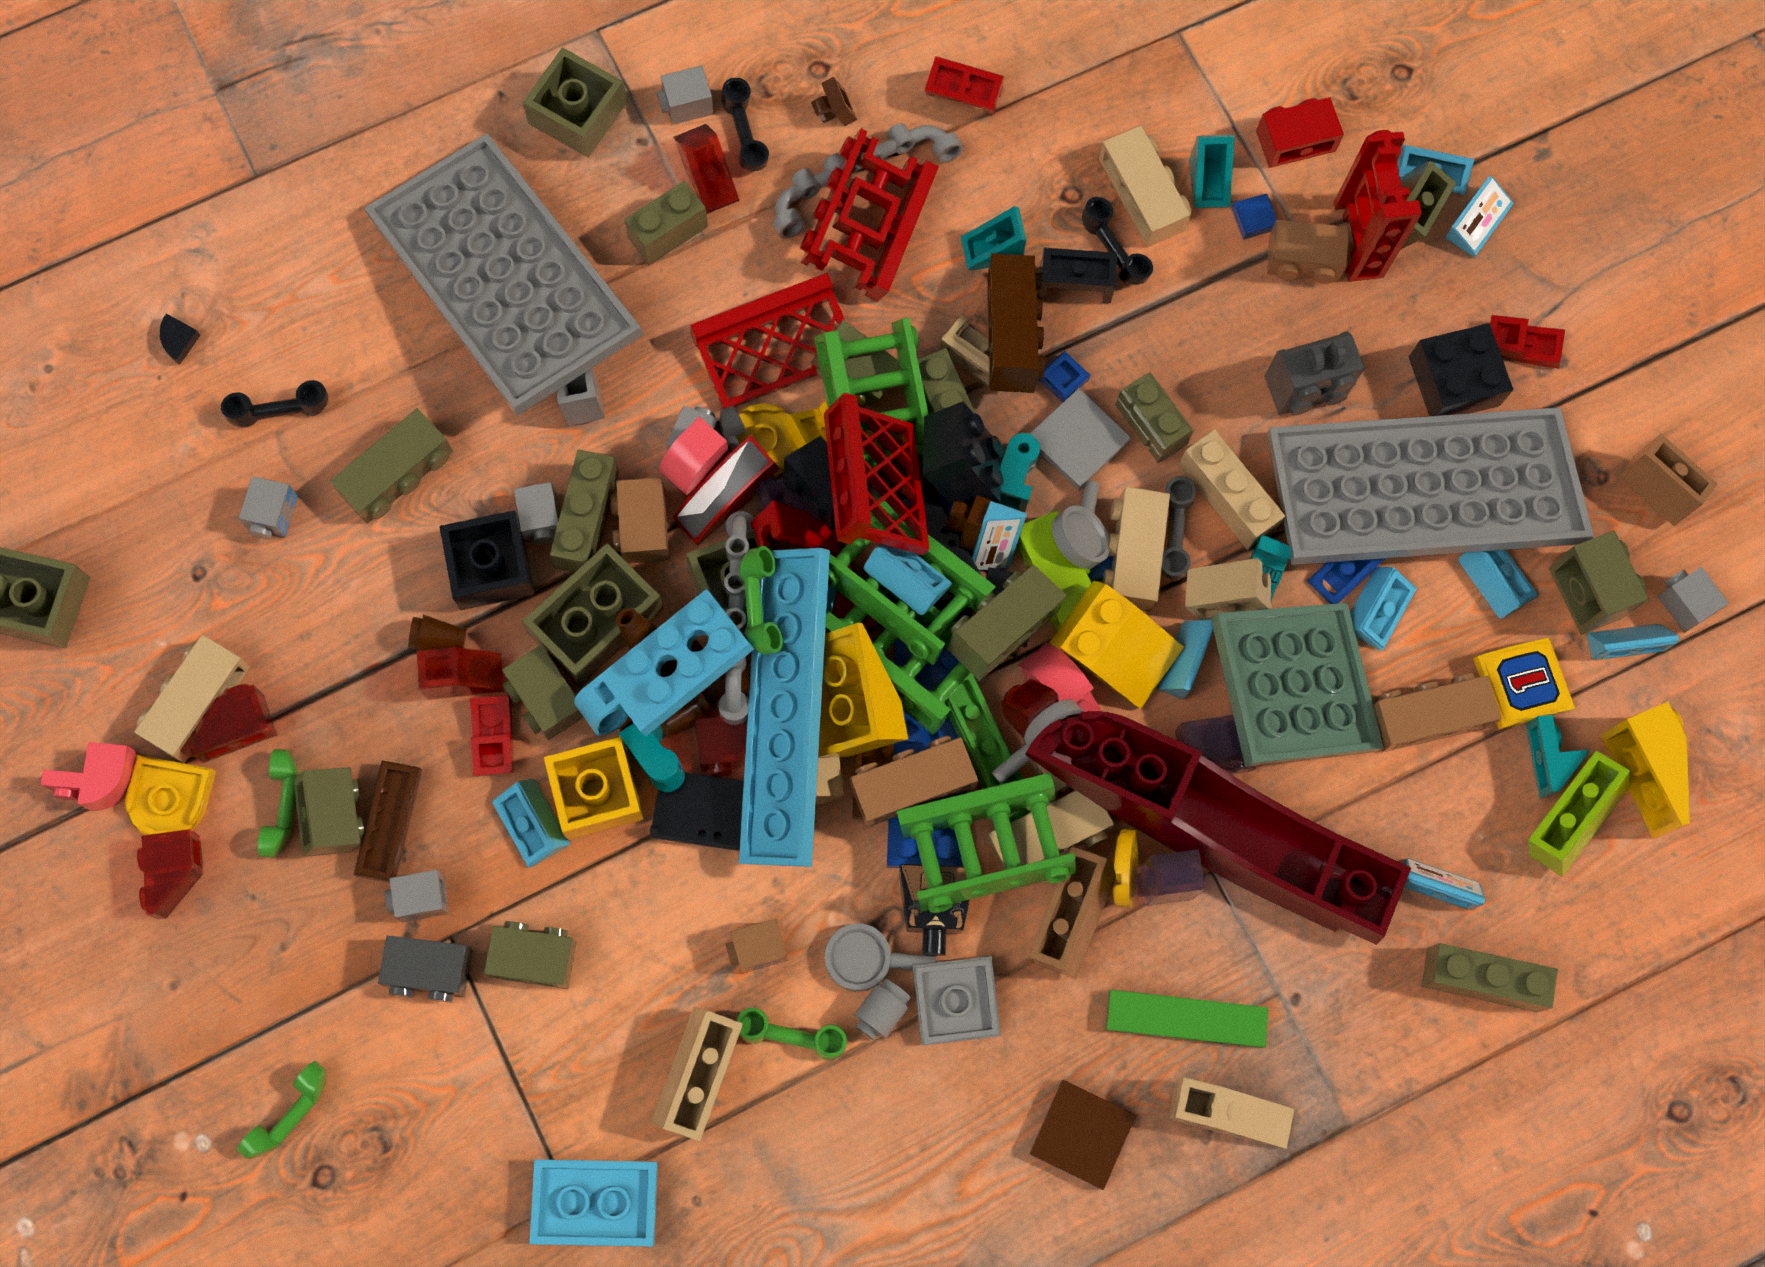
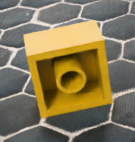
M621 737L544 757L561 830L567 840L644 820L626 749Z

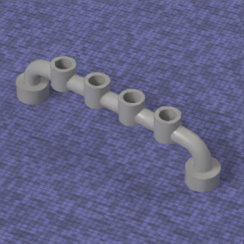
M899 123L888 130L886 135L889 140L877 145L873 155L883 160L896 152L898 154L907 153L914 147L915 143L929 139L934 141L932 151L940 163H948L962 153L964 146L955 133L946 134L936 126L922 125L908 131L905 124ZM860 151L857 156V159L852 168L849 178L851 177L852 173L860 169H863L862 167L858 166L859 160L863 153L862 151ZM839 153L829 156L823 164L826 170L816 175H813L809 168L797 171L792 177L794 185L779 195L775 206L777 216L773 221V226L782 239L794 237L803 230L805 221L799 211L794 208L789 209L792 202L801 197L803 199L814 197L821 188L826 186L834 167L840 168L844 159L839 156Z
M738 511L731 514L726 521V532L729 539L726 541L725 547L727 558L730 561V573L726 575L724 585L726 595L729 598L726 613L731 620L737 619L742 621L737 627L744 635L748 625L746 614L744 613L745 587L744 581L740 577V564L746 552L749 551L746 533L755 529L751 527V521L754 520V517L747 512ZM738 547L744 549L739 553L732 552L733 549ZM735 583L742 584V587L739 589L731 588ZM745 657L726 672L725 694L719 701L720 716L730 725H740L748 719L749 699L741 692V674L746 667Z

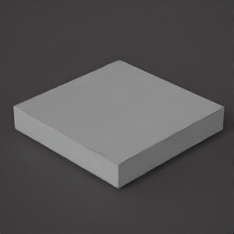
M1080 388L1030 433L1039 442L1040 454L1078 491L1131 441V437Z
M991 955L912 964L922 1046L1001 1036Z

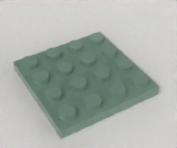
M1348 603L1217 613L1211 617L1245 767L1372 753L1384 748Z

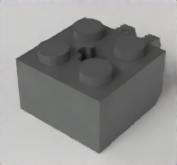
M1346 331L1340 333V335L1277 351L1264 377L1278 414L1282 415L1291 412L1292 415H1300L1308 412L1317 404L1326 402V405L1331 406L1346 400L1365 367L1352 334Z

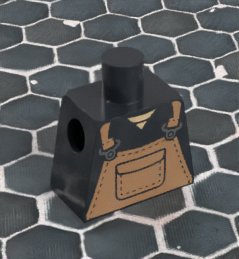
M900 864L899 879L906 931L923 933L922 955L946 956V934H962L970 900L954 903L952 908L939 913H931L929 910L921 912L917 892L928 889L922 864ZM939 865L944 885L967 879L964 866Z

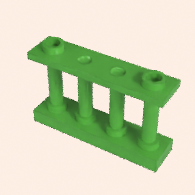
M910 317L891 323L893 329L891 334L847 342L844 339H840L838 330L815 336L814 340L828 408L844 392L855 396L858 393L904 385L908 407L880 413L913 423L917 457L920 469H923L924 416L929 414L916 353L919 343L916 328L911 326ZM896 348L900 370L856 379L847 376L845 361H847L848 357ZM860 421V427L863 431L871 430L864 422ZM888 449L882 450L886 457L892 454ZM863 450L866 462L872 468L876 467L878 464ZM894 458L891 463H899V461Z
M874 493L872 495L876 501L880 499L877 494ZM886 501L880 504L894 521L900 518ZM870 512L872 523L870 527L883 531L886 530ZM904 521L898 525L909 538L915 539L914 533ZM928 535L930 550L924 555H917L951 581L952 585L948 591L954 594V598L930 625L925 628L908 615L912 608L900 599L895 605L877 591L882 584L871 575L864 581L848 568L849 564L871 541L857 538L852 544H847L836 557L830 554L828 587L835 588L904 642L912 654L920 659H926L932 665L937 662L945 646V643L939 639L942 633L966 607H970L978 612V605L996 587Z
M883 585L877 590L895 605L900 600ZM856 605L843 619L837 618L828 612L826 614L825 634L855 623H861L868 614ZM932 606L924 615L918 614L913 609L908 615L927 628L941 611ZM952 622L939 637L945 643V647H948L953 637L950 630L956 624L955 622ZM885 629L873 642V645L901 699L903 711L934 735L943 725L951 710L946 706L945 701L971 672L959 662L934 691H927L915 681L914 677L928 661L913 655L903 667L896 666L885 657L884 653L898 638Z
M1051 772L897 811L903 839L908 837L916 839L928 889L917 892L921 912L929 910L931 913L943 912L952 908L954 903L1042 881H1047L1049 884L1060 883L1067 880L1070 874L1076 873L1074 853L1060 856L1047 811L1049 802L1056 801L1055 786ZM1026 808L1032 812L1045 860L1021 866L1008 816L1012 811ZM984 818L993 820L1006 870L982 875L970 829L973 821ZM950 827V829L955 831L967 879L944 885L931 835L936 830Z

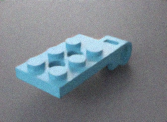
M706 589L586 685L577 694L574 704L598 736L608 735L616 731L624 724L628 716L639 731L647 736L753 651L754 648L713 595ZM701 635L708 636V643L703 650L699 652L691 651V645L695 638ZM676 660L677 668L675 672L668 677H661L660 671L662 666L667 661Z

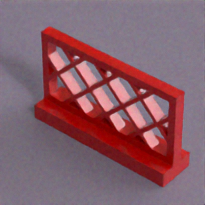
M828 273L690 325V334L695 346L699 350L723 409L730 405L733 407L739 406L818 375L817 367L813 364L811 368L802 371L790 366L789 362L795 348L813 355L817 353L815 348L799 342L806 324L826 333L833 330L832 327L835 320L837 325L842 320H845L832 290L833 284ZM828 301L833 313L829 326L809 319L814 306ZM807 309L805 316L798 314V312ZM790 317L802 322L795 339L775 332L780 319ZM773 322L771 329L763 327ZM756 330L768 335L760 353L741 345L746 332ZM739 336L737 342L729 340L733 337ZM772 337L792 345L785 363L765 355ZM722 343L734 349L725 366L711 360L707 347ZM738 350L757 358L751 376L731 368ZM762 361L782 369L777 381L767 384L755 379ZM716 369L723 371L721 379H719ZM786 371L793 373V375L783 378ZM730 374L747 381L748 383L743 394L728 400L723 389L727 375ZM752 384L759 387L757 389L749 391Z
M844 392L824 412L837 541L852 544L857 538L924 555L930 548L913 423L859 407L857 396ZM860 421L864 422L874 434L868 437L861 429ZM887 430L902 434V447ZM876 438L892 453L889 457H886L873 441ZM863 448L878 464L875 468H872L864 459ZM894 458L906 469V478L891 463ZM882 469L896 486L890 489L876 472ZM867 480L882 496L877 501L868 492ZM899 489L910 501V510L894 494ZM886 501L900 518L894 521L881 507V503ZM870 512L886 530L883 531L870 527L872 525ZM904 521L914 533L915 539L909 538L898 525Z

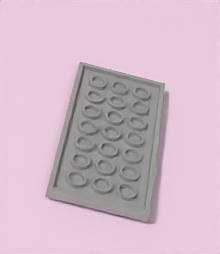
M488 133L364 208L369 218L517 416L643 336L640 325Z
M1560 407L1269 427L1267 433L1280 507L1285 515L1283 522L1287 544L1290 546L1291 565L1577 545L1594 537Z

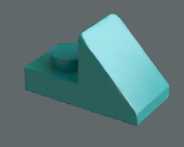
M1553 715L1537 716L1526 724L1539 799L1548 798L1559 792L1589 753V750L1560 752L1562 735L1560 728L1554 723Z

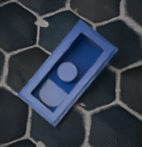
M1386 558L1326 562L1307 582L1330 604H1337ZM1323 579L1336 591V593L1329 592L1324 587Z

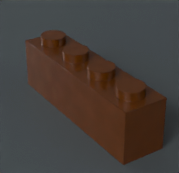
M991 253L987 275L990 391L1034 393L1037 378L1044 377L1045 356H1041L1038 353V349L1043 348L1044 328L1037 327V321L1042 319L1043 301L1042 299H1036V293H1040L1042 275L1041 271H1035V256Z

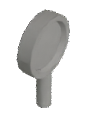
M1093 480L1085 483L1081 506L1072 505L1055 517L1052 523V534L1062 555L1072 564L1083 569H1091L1107 559L1110 553V539L1107 530L1101 520L1094 514L1100 486Z
M1072 699L1061 700L1041 711L1026 730L1024 737L1025 745L993 770L992 774L1001 784L1031 760L1025 755L1026 751L1043 729L1058 719L1061 721L1077 716L1080 712L1085 711Z
M862 923L848 924L837 930L829 939L824 954L826 970L831 979L841 988L853 992L868 991L875 987L876 984L879 985L888 974L889 968L912 970V964L936 962V956L892 953L885 936L873 926Z

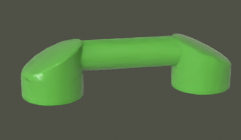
M760 546L746 552L740 564V577L744 581L748 628H746L745 634L753 648L763 655H770L781 650L783 639L781 631L775 623H763L759 579L774 574L775 559L767 547Z
M274 749L270 757L271 780H282L283 783L276 826H262L259 833L258 854L260 857H276L286 847L293 832L292 826L296 805L293 780L299 775V771L292 754L286 749Z
M757 1008L745 1009L737 1018V1022L743 1023L739 1036L749 1044L761 1043L764 1039L800 1046L815 1050L816 1055L826 1061L839 1058L846 1049V1035L841 1028L835 1025L824 1026L817 1034L769 1024L766 1014Z
M313 1061L298 1075L293 1083V1087L302 1095L270 1132L266 1131L261 1125H258L243 1138L237 1147V1151L244 1158L252 1159L259 1157L281 1145L295 1126L319 1101L326 1081L325 1068L317 1061Z

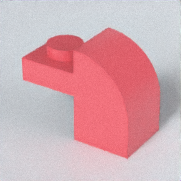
M699 416L671 445L660 464L659 470L683 493L688 495L729 454L727 440Z
M1049 643L1044 644L1018 665L1033 692L1049 702L1050 705L1061 700L1072 699L1085 712L1102 711L1090 692L1094 688L1083 672L1066 654Z
M88 742L83 773L43 769L41 785L53 791V797L64 800H78V805L90 811L108 809L125 798L135 759L140 753L128 745Z

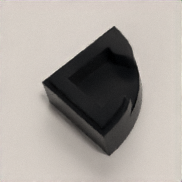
M165 314L160 325L161 344L172 360L180 365L200 337V334L194 328Z

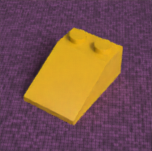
M1097 581L1091 583L1049 642L1138 709L1142 708L1184 649V646L1137 606L1106 583Z
M855 623L826 633L818 756L850 757L908 740L901 699L863 624Z
M1668 701L1632 716L1600 735L1612 760L1631 770L1630 788L1628 791L1653 839L1690 823L1687 736L1683 730L1684 723L1680 714L1672 709Z

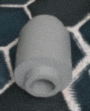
M885 979L881 985L876 984L854 1014L859 1020L856 1028L874 1041L878 1036L886 1039L907 1011L908 1007L906 1004L911 997L888 979Z

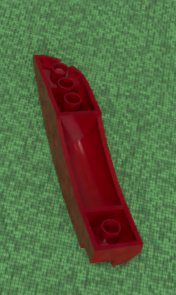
M1103 711L1080 712L1077 716L1061 721L1058 719L1043 729L1026 751L1025 755L1100 807L1164 846L1230 882L1334 932L1341 928L1375 945L1385 937L1411 867L1301 816L1202 756V751L1132 719Z

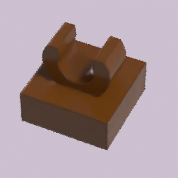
M835 77L822 82L821 84L826 96L819 97L811 102L817 116L820 115L823 123L835 117L844 126L856 121V115L842 85Z
M977 495L972 509L963 502L954 501L946 528L953 532H963L959 546L974 550L991 500Z

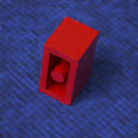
M1331 97L1320 100L1310 98L1302 101L1299 105L1288 108L1282 106L1271 108L1262 114L1256 129L1269 168L1336 152L1344 136Z

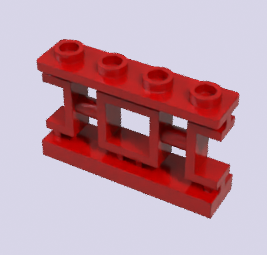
M861 128L853 138L847 136L841 147L839 156L844 159L840 168L835 166L829 176L826 187L831 190L827 199L822 198L816 207L813 218L818 221L814 231L809 229L801 243L800 249L805 251L801 263L806 266L812 263L816 265V269L822 271L828 265L830 257L860 271L854 288L867 290L865 296L878 302L890 290L939 166L927 160L921 165L917 163L918 159L911 156L901 170L873 155L879 139L873 136L871 139L866 137L868 131ZM862 151L858 166L875 174L870 184L855 177L849 184V187L846 188L845 185L857 156ZM910 177H913L897 214L896 211L901 199L884 191L887 181L903 188ZM856 195L886 209L877 232L847 217ZM835 212L837 216L832 228L848 235L849 238L845 246L830 239L824 245L823 250L820 251L819 248ZM885 238H887L888 240L872 277L870 275L876 262L858 252L862 243L877 250L884 243Z
M1379 130L1366 137L1334 200L1335 210L1345 209L1342 215L1343 221L1350 223L1354 249L1350 254L1351 260L1346 267L1348 282L1384 278L1422 215L1419 200L1406 201L1410 195L1409 187L1402 188L1397 160L1401 154V146L1405 141L1404 132Z

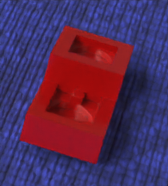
M1491 315L1490 325L1502 357L1527 364L1559 369L1565 336L1564 329L1529 326V319Z
M510 696L470 698L473 737H470L473 776L513 773V727Z

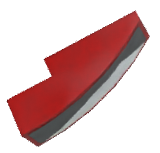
M749 435L698 485L674 514L673 518L698 546L727 521L731 514L737 512L754 497L751 493L776 473L779 467L756 440Z

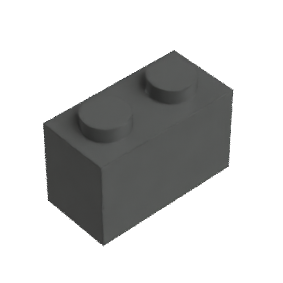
M386 935L378 984L389 988L388 995L413 998L414 991L428 992L429 1000L452 1003L453 996L465 997L472 949L462 944Z

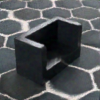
M1044 248L1040 263L1042 279L1038 298L1046 299L1048 288L1103 292V303H1111L1116 287L1117 253Z

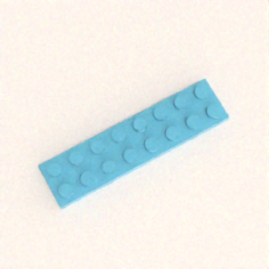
M823 548L771 551L775 559V572L772 576L759 579L763 623L773 622L778 626L782 634L783 645L778 653L763 655L755 648L752 651L739 864L812 867L830 550Z

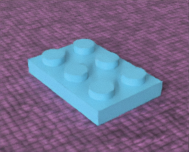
M534 1159L529 1244L654 1247L658 1162Z

